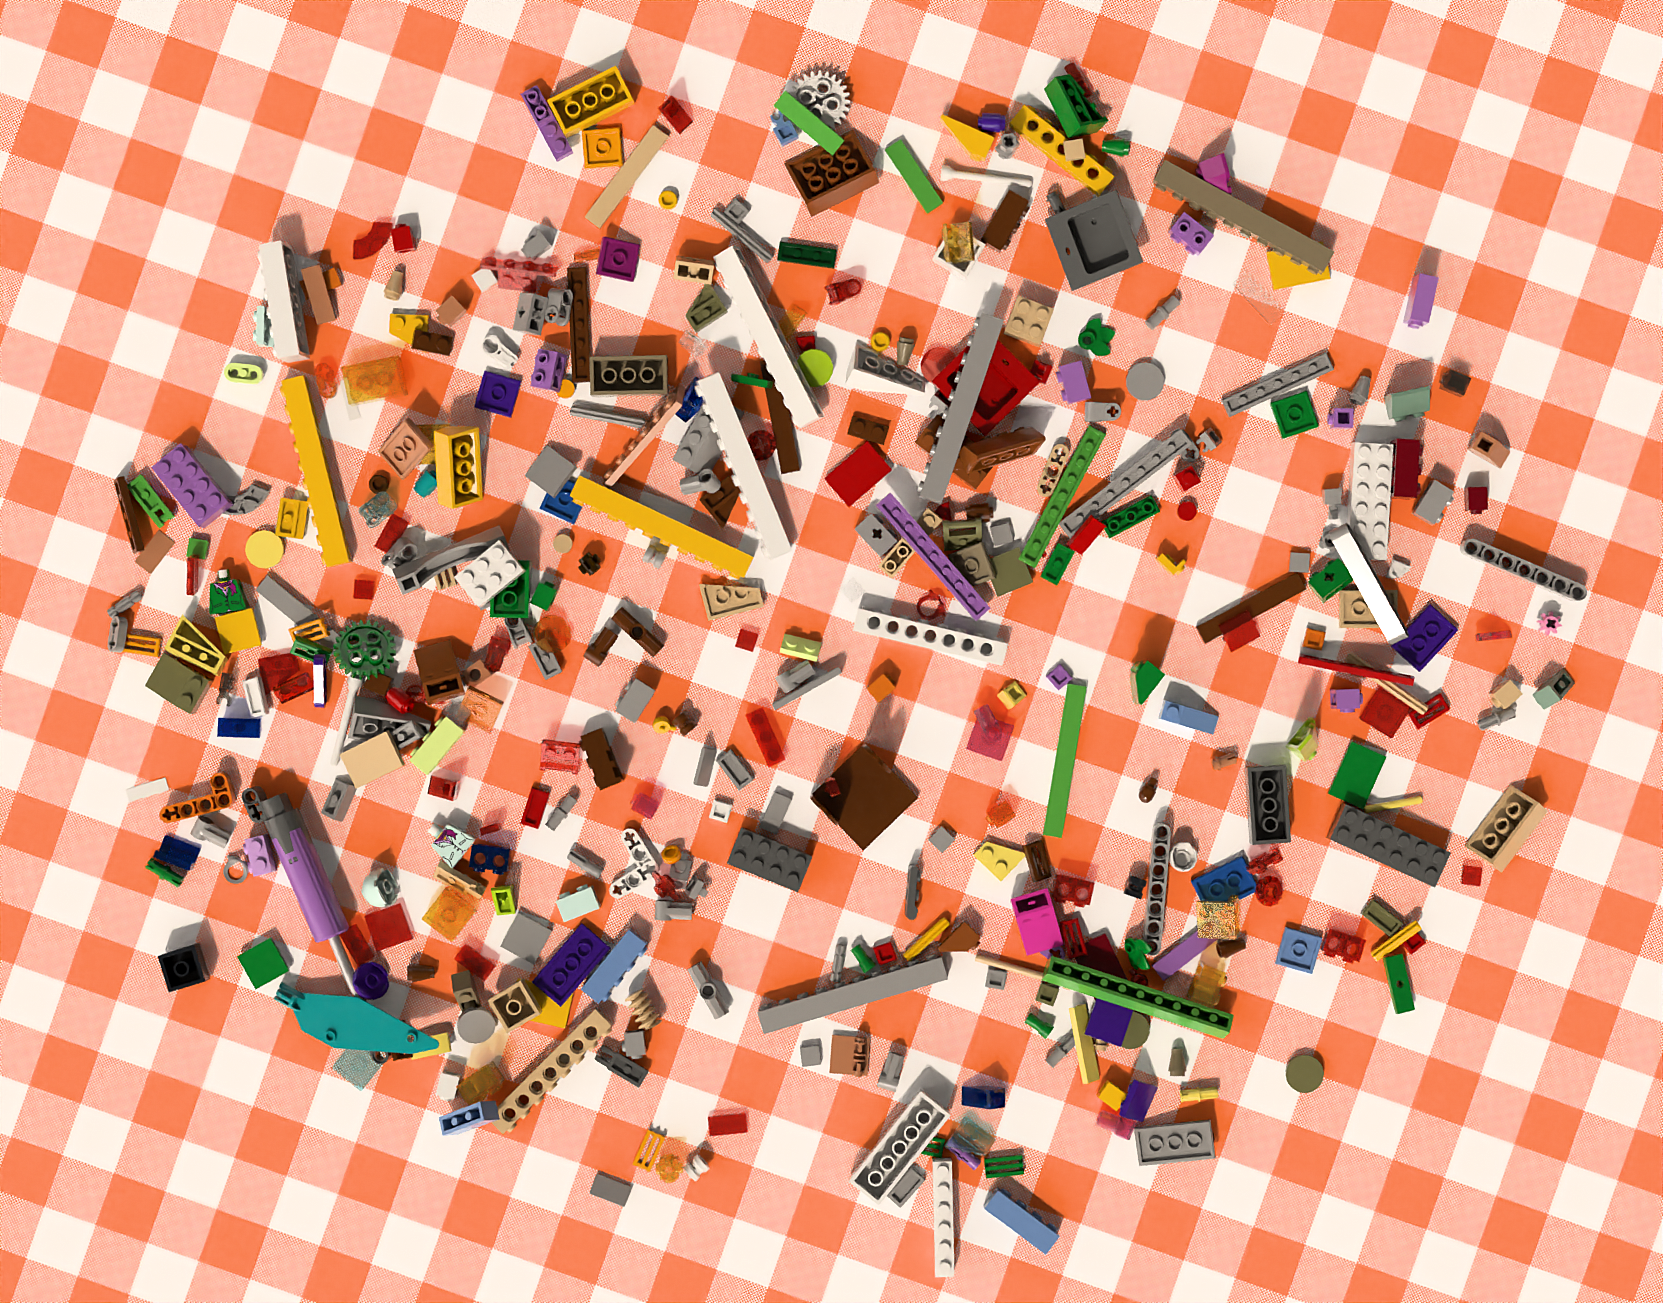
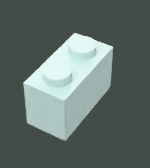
M585 884L576 888L577 892L570 894L568 891L558 895L560 899H557L555 902L563 922L601 907L593 886L588 887Z

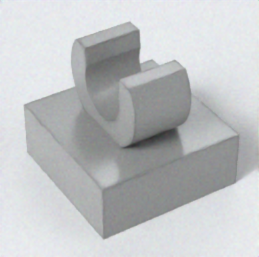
M938 390L931 397L929 408L936 405L939 408L936 414L939 415L942 411L944 412L945 407H950L951 402Z
M1211 427L1203 432L1196 442L1197 445L1201 442L1206 444V448L1202 450L1203 452H1207L1209 449L1212 451L1222 443Z
M693 875L684 892L695 900L698 895L705 898L709 891L703 887L704 882Z

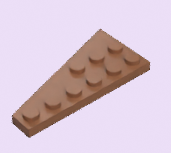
M679 383L673 392L668 395L662 406L655 410L651 420H647L641 427L642 431L632 441L626 452L618 457L613 468L610 467L603 476L605 477L603 485L608 489L613 486L682 407L685 387Z

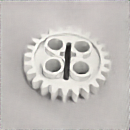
M821 70L818 71L816 76L811 71V77L809 78L806 74H803L804 81L797 79L799 86L793 85L792 88L795 92L789 93L805 107L813 106L809 110L811 112H820V119L835 130L834 124L837 123L841 126L840 118L846 119V115L843 112H849V108L845 106L850 104V100L845 99L850 96L849 93H844L847 86H840L842 79L836 82V75L834 74L830 78L828 71L824 76H822ZM820 85H826L828 87V91L826 93H820L818 91V87ZM831 93L835 94L833 97L826 98ZM805 94L812 97L808 103L801 100V97ZM816 99L823 100V105L816 104ZM829 102H836L838 107L835 110H830L827 104Z

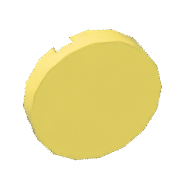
M265 530L251 535L246 542L245 548L246 556L251 564L258 568L268 569L280 563L285 549L281 538L274 536L275 533Z

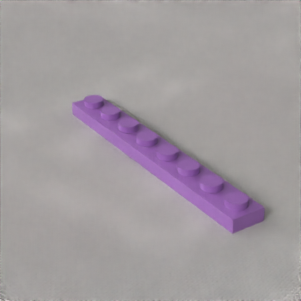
M891 492L876 504V507L975 621L991 609Z

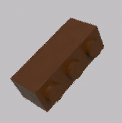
M1009 189L980 241L998 253L1002 249L1006 251L1011 242L1008 238L1011 233L1016 234L1021 225L1018 223L1020 217L1023 216L1025 218L1030 209L1027 206L1029 200Z

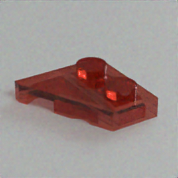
M291 653L258 659L265 695H269L274 689L300 671L298 657Z

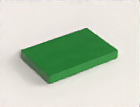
M1350 741L1327 794L1364 809L1386 760V756Z

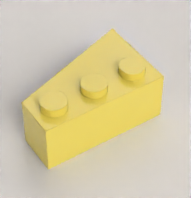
M182 614L164 649L220 677L228 659Z

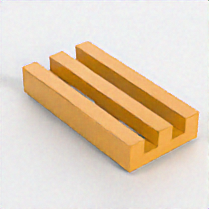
M324 617L289 628L288 631L293 643L296 636L302 637L322 630L321 634L306 639L315 641L331 635L330 631L326 629L328 628L327 624H324ZM319 623L318 627L297 634L294 633V631Z
M126 634V638L155 641L156 645L126 640L125 645L155 649V652L126 649L125 646L122 652L152 657L160 656L159 650H161L160 643L162 638Z
M648 1129L632 1165L650 1173L665 1140V1136ZM652 1135L653 1138L643 1161L639 1163L638 1160L649 1136ZM659 1138V1144L654 1152L649 1166H646L645 1163L649 1157L656 1139Z

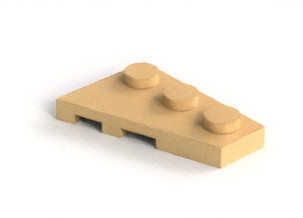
M699 584L708 621L764 607L760 588Z

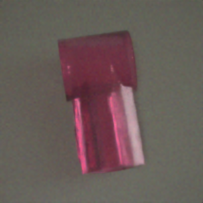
M986 704L973 711L988 740L992 742L999 741L1003 736V731L989 705ZM991 728H997L1000 732L999 736L995 739L989 736Z
M1101 1109L1095 1124L1114 1132L1115 1135L1123 1139L1130 1140L1137 1122Z

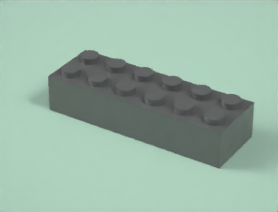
M1343 803L1326 837L1434 888L1451 854L1449 851Z

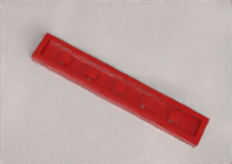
M1300 654L1298 658V664L1409 686L1414 684L1415 677L1412 675L1306 654Z

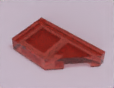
M1510 630L1477 633L1475 637L1476 641L1512 638Z

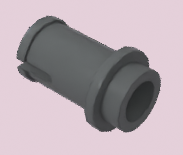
M1056 191L1046 196V202L1049 201L1055 215L1066 211L1059 197L1060 193L1057 194Z

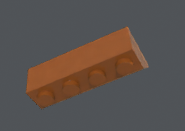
M936 415L915 441L914 445L929 455L932 445H937L939 438L936 437L939 426L943 427L945 419H942L940 415ZM965 435L960 450L962 449L963 444L973 440H971L969 437ZM958 454L952 474L975 491L993 467L966 474Z
M1019 427L1014 432L1008 433L1005 431L993 438L987 436L979 442L969 441L963 444L962 449L959 451V457L966 474L1035 455L1045 442L1046 437L1033 427Z

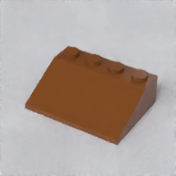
M853 130L840 135L845 141L834 155H831L822 146H818L784 163L811 217L880 183L871 161Z

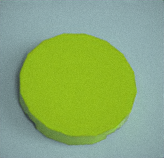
M809 349L804 351L797 359V363L809 387H819L830 380L833 374V362L826 352L820 349Z

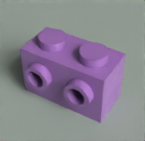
M1185 212L1168 232L1171 235V240L1177 244H1183L1186 247L1185 250L1193 256L1195 254L1199 256L1215 236Z
M538 349L530 386L540 390L559 393L567 355L556 351Z
M1082 361L1058 367V371L1055 373L1058 383H1062L1063 390L1060 392L1063 402L1066 401L1067 405L1089 400L1091 395Z
M1330 689V709H1340V712L1350 713L1355 712V709L1360 708V704H1363V694L1360 693L1359 689Z

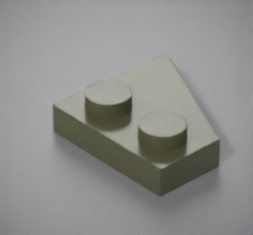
M704 284V288L699 296L697 295L693 306L689 308L685 317L697 333L727 314L728 311L712 286Z

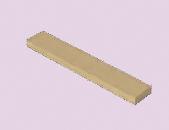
M654 125L650 128L585 215L588 221L599 229L602 228L669 136Z

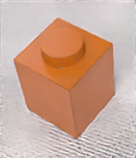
M882 674L866 689L880 703L896 689L894 686L896 682L889 674L887 676Z

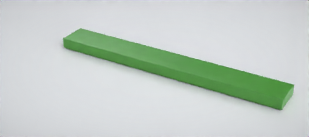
M1090 425L1088 426L1018 560L1036 568L1106 434Z
M1067 684L1042 835L1062 838L1086 686Z

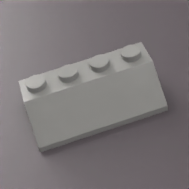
M733 406L740 422L744 412ZM701 407L672 459L696 474H699L704 469L713 470L723 452L717 444L719 439L717 432L713 433L709 422L712 421L710 415L705 414L703 407Z

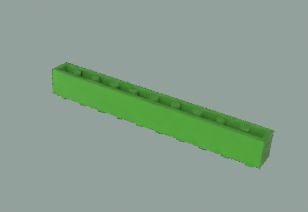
M1051 956L1046 962L1042 976L1043 981L1224 1039L1231 1030L1233 1014Z

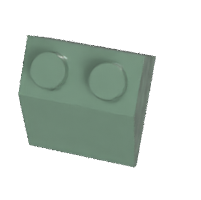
M1429 386L1393 393L1384 397L1388 419H1394L1395 422L1406 420V416L1413 415L1414 418L1425 416L1424 412L1430 410Z

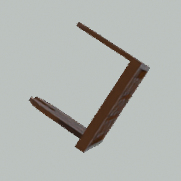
M866 743L810 795L812 802L825 813L827 818L836 826L839 825L863 851L918 799L911 789Z

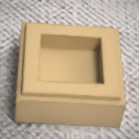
M1083 139L1063 141L1066 162L1085 159Z

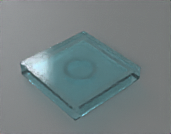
M346 1049L331 1068L359 1091H362L383 1064L375 1063L369 1051Z

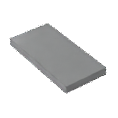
M1211 1119L1134 1127L1139 1166L1216 1159Z

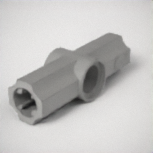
M1004 133L1000 138V142L995 147V150L999 153L998 156L1003 160L1011 159L1015 150L1020 145L1016 139L1017 136L1013 133Z
M702 961L688 968V973L714 1019L716 1020L729 1013L728 1007ZM705 986H711L714 990V993L712 995H706L703 992V988Z

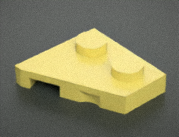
M986 841L973 856L999 881H1002L1025 857V853Z

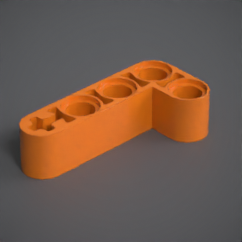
M225 772L213 774L210 779L213 794L165 806L160 810V819L164 823H173L232 807L236 802V795L230 775ZM218 776L224 778L225 783L223 786L217 784ZM224 794L228 795L230 798V801L227 805L222 802V796ZM205 799L211 802L209 810L203 806ZM187 804L192 806L193 811L190 815L185 812ZM178 810L179 814L167 817V813Z

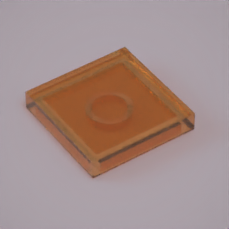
M469 685L456 718L491 734L504 701Z

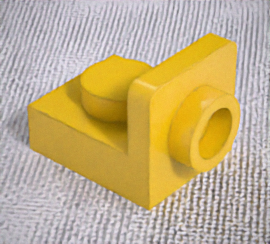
M1162 553L1155 559L1171 576L1175 573L1179 575L1186 568L1184 566L1187 562L1185 559H1182L1175 566L1173 564L1175 561L1168 554L1164 555Z

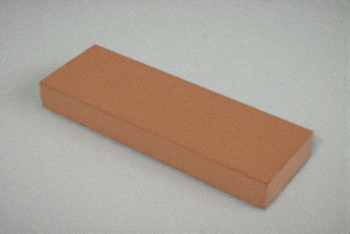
M320 264L302 268L301 272L317 325L335 321L336 316Z

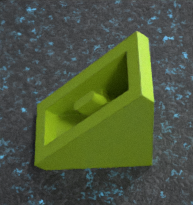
M513 884L493 886L491 893L497 916L516 914Z

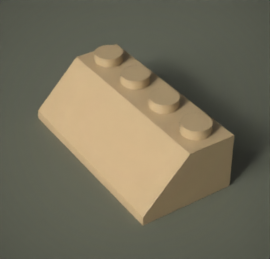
M1510 785L1465 847L1502 873L1548 811L1539 802Z

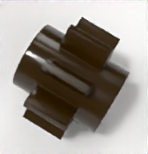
M589 552L578 560L581 564L578 568L582 574L588 573L591 576L601 568L599 565L601 559L597 554L592 556Z

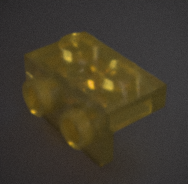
M972 222L943 224L941 234L945 245L943 256L946 262L957 264L975 261Z

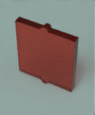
M1248 610L1218 625L1223 635L1222 640L1226 642L1230 652L1261 637L1255 626L1257 623L1253 621Z

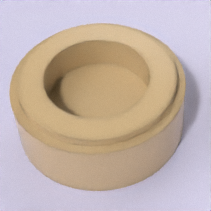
M560 534L555 537L553 547L557 552L565 554L572 549L573 542L569 536Z

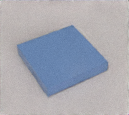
M1284 927L1275 964L1313 974L1323 937Z

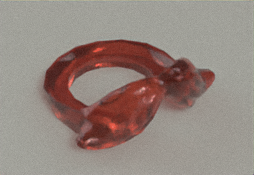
M930 589L929 594L919 599L917 612L922 618L932 620L939 615L945 616V605L941 601L940 596ZM938 600L940 604L934 614L926 616L921 612L920 607L924 601Z

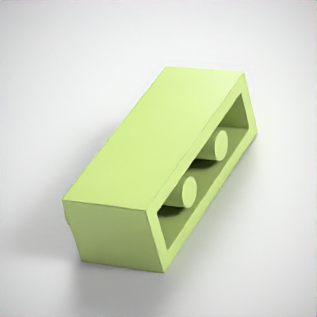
M449 716L441 717L435 724L437 728L432 733L429 731L422 739L424 741L420 748L417 746L410 754L412 758L409 761L426 775H430L466 731Z

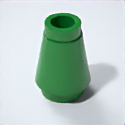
M1126 138L1103 140L1102 152L1120 157L1129 156L1130 140H1126Z

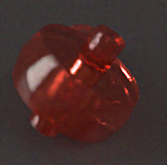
M1134 968L1129 970L1132 976L1131 982L1143 986L1148 985V979L1144 974L1136 973Z

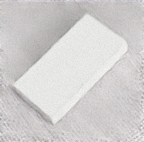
M261 676L243 680L242 683L250 717L254 718L270 714Z

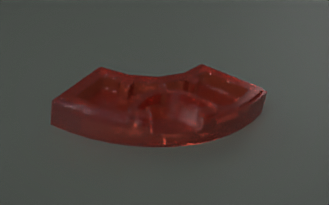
M373 222L372 229L367 236L362 239L353 240V260H363L379 252L391 237L393 223Z

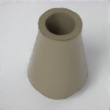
M899 337V341H897V364L908 366L915 347L914 339Z
M1171 1049L1168 1067L1170 1076H1185V1072H1187L1183 1049Z

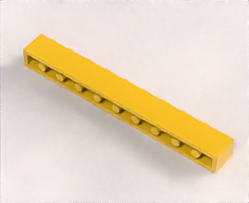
M301 375L281 380L280 392L282 397H285L287 403L284 405L286 415L290 416L291 423H289V429L291 434H294L296 440L293 442L295 452L299 453L300 460H298V466L300 471H303L305 479H302L303 486L309 493L307 503L309 508L313 510L314 516L311 518L313 526L317 527L318 530L316 540L318 545L322 547L323 565L326 564L328 568L352 563L307 377Z
M580 475L570 494V497L573 498L572 502L583 506L585 503L591 506L589 510L599 515L602 511L608 514V519L616 523L618 520L625 522V527L633 531L638 528L643 531L642 535L650 539L655 536L660 539L659 543L670 547L672 544L678 547L676 551L687 555L689 552L695 555V560L701 563L708 561L712 563L711 567L722 572L723 569L730 571L729 576L738 580L740 577L745 578L754 557Z

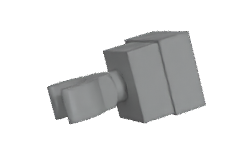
M1342 488L1321 489L1323 505H1329L1328 519H1338L1336 504H1341Z

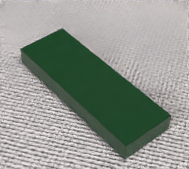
M780 242L777 261L834 269L837 249Z

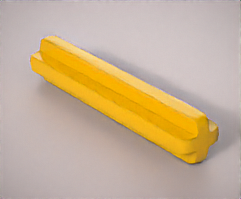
M945 917L941 918L903 956L908 961L914 959L950 925L949 921Z
M1414 920L1371 951V956L1374 960L1379 961L1422 929L1420 924Z

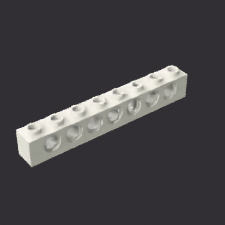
M862 606V609L858 608L853 627L855 632L1003 666L1008 645L1004 643L1003 638L993 636V640L985 638V634L975 632L974 635L966 634L967 630L960 628L952 631L948 630L947 625L939 623L935 627L929 625L930 621L918 619V622L910 621L911 617L901 614L897 618L892 616V612L881 610V613L873 612L874 608ZM871 617L879 618L880 625L873 628L869 625ZM890 621L898 623L899 628L896 632L888 630L887 626ZM910 625L917 628V634L913 637L908 636L906 633V629ZM927 630H933L936 633V638L933 641H928L925 638ZM945 635H953L955 641L952 645L944 643ZM965 639L973 641V647L970 650L963 648L962 643ZM984 643H989L992 647V651L989 654H984L981 651V646Z

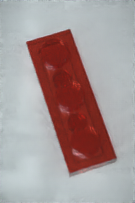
M763 707L746 714L747 721L768 768L786 760Z

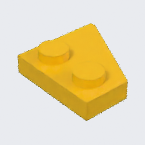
M390 314L389 333L409 345L412 344L415 329L425 332L429 330L428 315Z

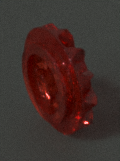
M757 430L747 438L755 460L763 461L773 456L776 449V440L771 433ZM759 439L763 443H768L766 444V446H764L763 451L759 448H755L757 447V445H759Z
M1274 876L1263 877L1256 885L1255 894L1257 900L1264 906L1272 907L1278 904V901L1283 898L1282 892L1285 891L1282 888L1283 883ZM1268 888H1274L1272 891L1273 895L1267 894L1269 892Z

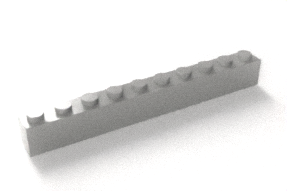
M982 313L980 317L976 316L973 328H976L974 336L970 335L967 346L970 347L968 354H963L960 363L964 365L962 372H957L954 381L957 383L956 389L951 390L948 398L951 401L950 407H945L942 419H945L943 427L939 426L936 437L939 438L937 445H932L929 454L933 456L931 463H926L923 472L926 474L925 480L920 481L917 492H920V498L942 504L1004 322L1003 319Z
M937 954L928 955L926 960L920 962L918 959L907 962V966L900 967V965L889 967V971L883 973L881 970L870 973L871 976L867 978L858 976L852 978L853 982L845 984V981L833 984L834 987L830 989L821 987L815 990L816 993L808 995V992L798 994L797 998L790 1000V998L781 999L778 1001L779 1004L773 1006L771 1003L760 1006L761 1009L757 1010L763 1034L948 980L941 955L937 956Z

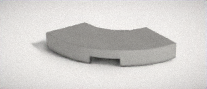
M251 484L249 489L242 495H227L234 505L223 514L237 516L250 513L265 502L271 491Z

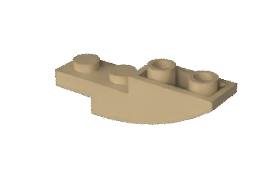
M928 507L916 522L930 536L943 519ZM902 537L878 567L890 578H893L915 551Z

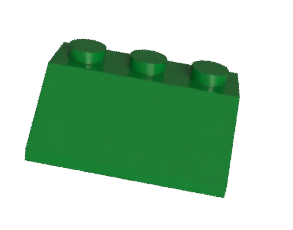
M1148 660L1136 661L1130 669L1132 671L1130 674L1132 699L1136 705H1142L1166 675Z

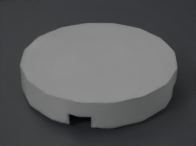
M1139 363L1133 366L1126 377V388L1129 394L1140 401H1149L1156 398L1162 392L1164 386V376L1161 370L1151 363Z
M484 1007L468 1008L458 1017V1034L468 1043H482L488 1040L495 1031L494 1016Z

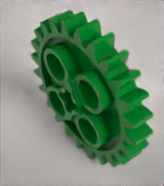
M360 620L359 625L352 622V628L346 625V632L339 631L341 637L335 638L337 643L333 644L335 649L333 653L336 657L335 662L340 663L339 669L345 668L346 675L352 672V678L359 675L360 680H362L363 676L366 675L367 679L370 680V675L373 674L374 677L378 678L377 672L385 674L384 667L390 669L389 663H394V657L392 656H396V650H394L396 649V643H393L394 636H390V630L385 631L384 625L378 628L377 621L371 625L370 620L366 624H363V621ZM371 638H377V639H378V640L375 641V642L369 641V639H371ZM353 640L358 641L357 644H350ZM374 655L380 656L379 659H372L371 657ZM353 658H360V659H361V660L358 661V662L352 661Z

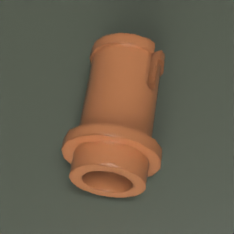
M1231 752L1220 757L1214 756V759H1211L1213 769L1221 771V768L1237 764V760L1234 758L1235 754Z

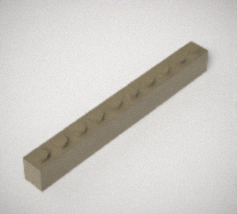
M1167 160L1163 162L1153 181L1155 188L1159 191H1168L1174 199L1188 202L1189 206L1194 210L1199 211L1201 209L1205 211V215L1213 220L1217 218L1223 221L1222 224L1224 226L1240 230L1239 233L1246 238L1251 236L1257 240L1256 243L1259 245L1273 248V252L1277 255L1284 256L1285 254L1291 258L1290 261L1299 266L1303 264L1308 267L1307 270L1312 274H1322L1335 252Z

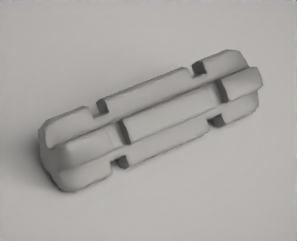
M139 591L132 592L130 596H126L116 603L115 607L109 608L107 610L108 615L111 618L118 616L119 613H123L133 606L134 602L137 603L142 600V595Z
M837 944L835 947L836 955H834L833 972H831L830 980L833 982H840L841 980L840 972H842L845 945Z

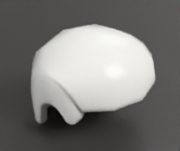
M1179 842L1171 848L1169 863L1174 869L1179 872H1187L1195 867L1197 850L1189 842Z

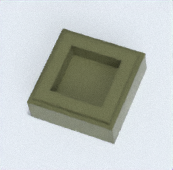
M1041 982L1035 1001L1053 1007L1059 988Z

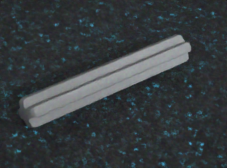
M718 208L712 211L711 217L762 260L766 263L772 260L773 254L722 211Z
M572 405L570 409L571 416L635 428H641L645 423V419L575 405Z

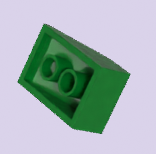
M518 560L526 571L490 600V618H529L532 561Z

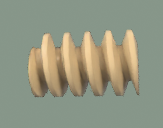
M644 987L628 995L625 1002H632L628 1008H635L631 1014L638 1015L635 1022H642L638 1028L645 1029L646 1031L660 1024L662 1020H655L659 1014L652 1013L655 1010V1006H648L652 1000L645 999L649 994L648 992L642 993L645 989Z

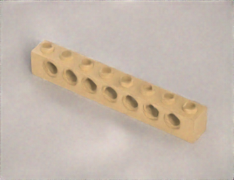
M596 1007L497 1107L500 1119L491 1123L502 1134L506 1131L510 1133L517 1126L515 1122L520 1117L524 1119L531 1112L529 1108L533 1104L537 1106L544 1099L542 1095L547 1090L551 1092L558 1085L556 1081L560 1077L564 1079L572 1071L570 1067L574 1063L578 1065L585 1058L583 1054L587 1050L591 1052L599 1044L597 1040L601 1036L605 1038L612 1031L610 1027L613 1023ZM588 1027H595L597 1034L590 1036L587 1033ZM575 1040L582 1041V1049L579 1050L574 1047L573 1043ZM567 1054L570 1057V1062L563 1063L560 1060V1055ZM547 1068H554L556 1075L553 1077L549 1076L546 1072ZM540 1081L543 1088L536 1090L533 1087V1082ZM520 1095H527L529 1103H522L519 1099ZM506 1109H514L516 1115L514 1117L507 1116Z

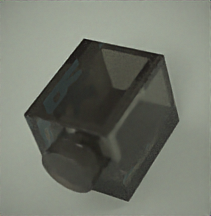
M1450 369L1446 373H1442L1439 379L1441 384L1439 389L1455 396L1463 397L1472 378Z

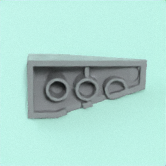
M355 696L348 738L367 741L388 730L392 732L411 720H414L427 734L431 721L409 712L402 714L393 706L373 698Z

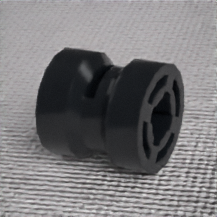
M1129 875L1127 880L1128 886L1125 887L1123 894L1142 899V890L1146 887L1147 881Z

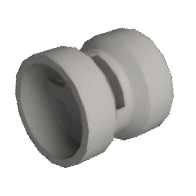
M650 544L642 561L652 563L655 568L660 569L667 556V552L659 551Z

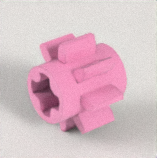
M1549 612L1548 616L1542 613V619L1536 621L1540 623L1538 631L1545 630V635H1549L1550 631L1557 634V627L1562 626L1558 622L1560 616L1554 617L1553 612ZM1547 620H1552L1551 627L1546 626L1548 624Z

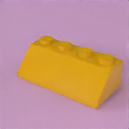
M449 426L435 430L434 443L438 504L455 509L483 500L479 427Z

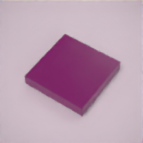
M603 236L595 275L634 282L640 244Z

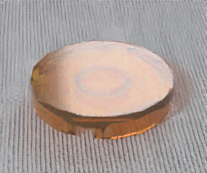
M547 615L535 624L533 639L542 651L557 653L564 650L570 643L571 629L562 617Z

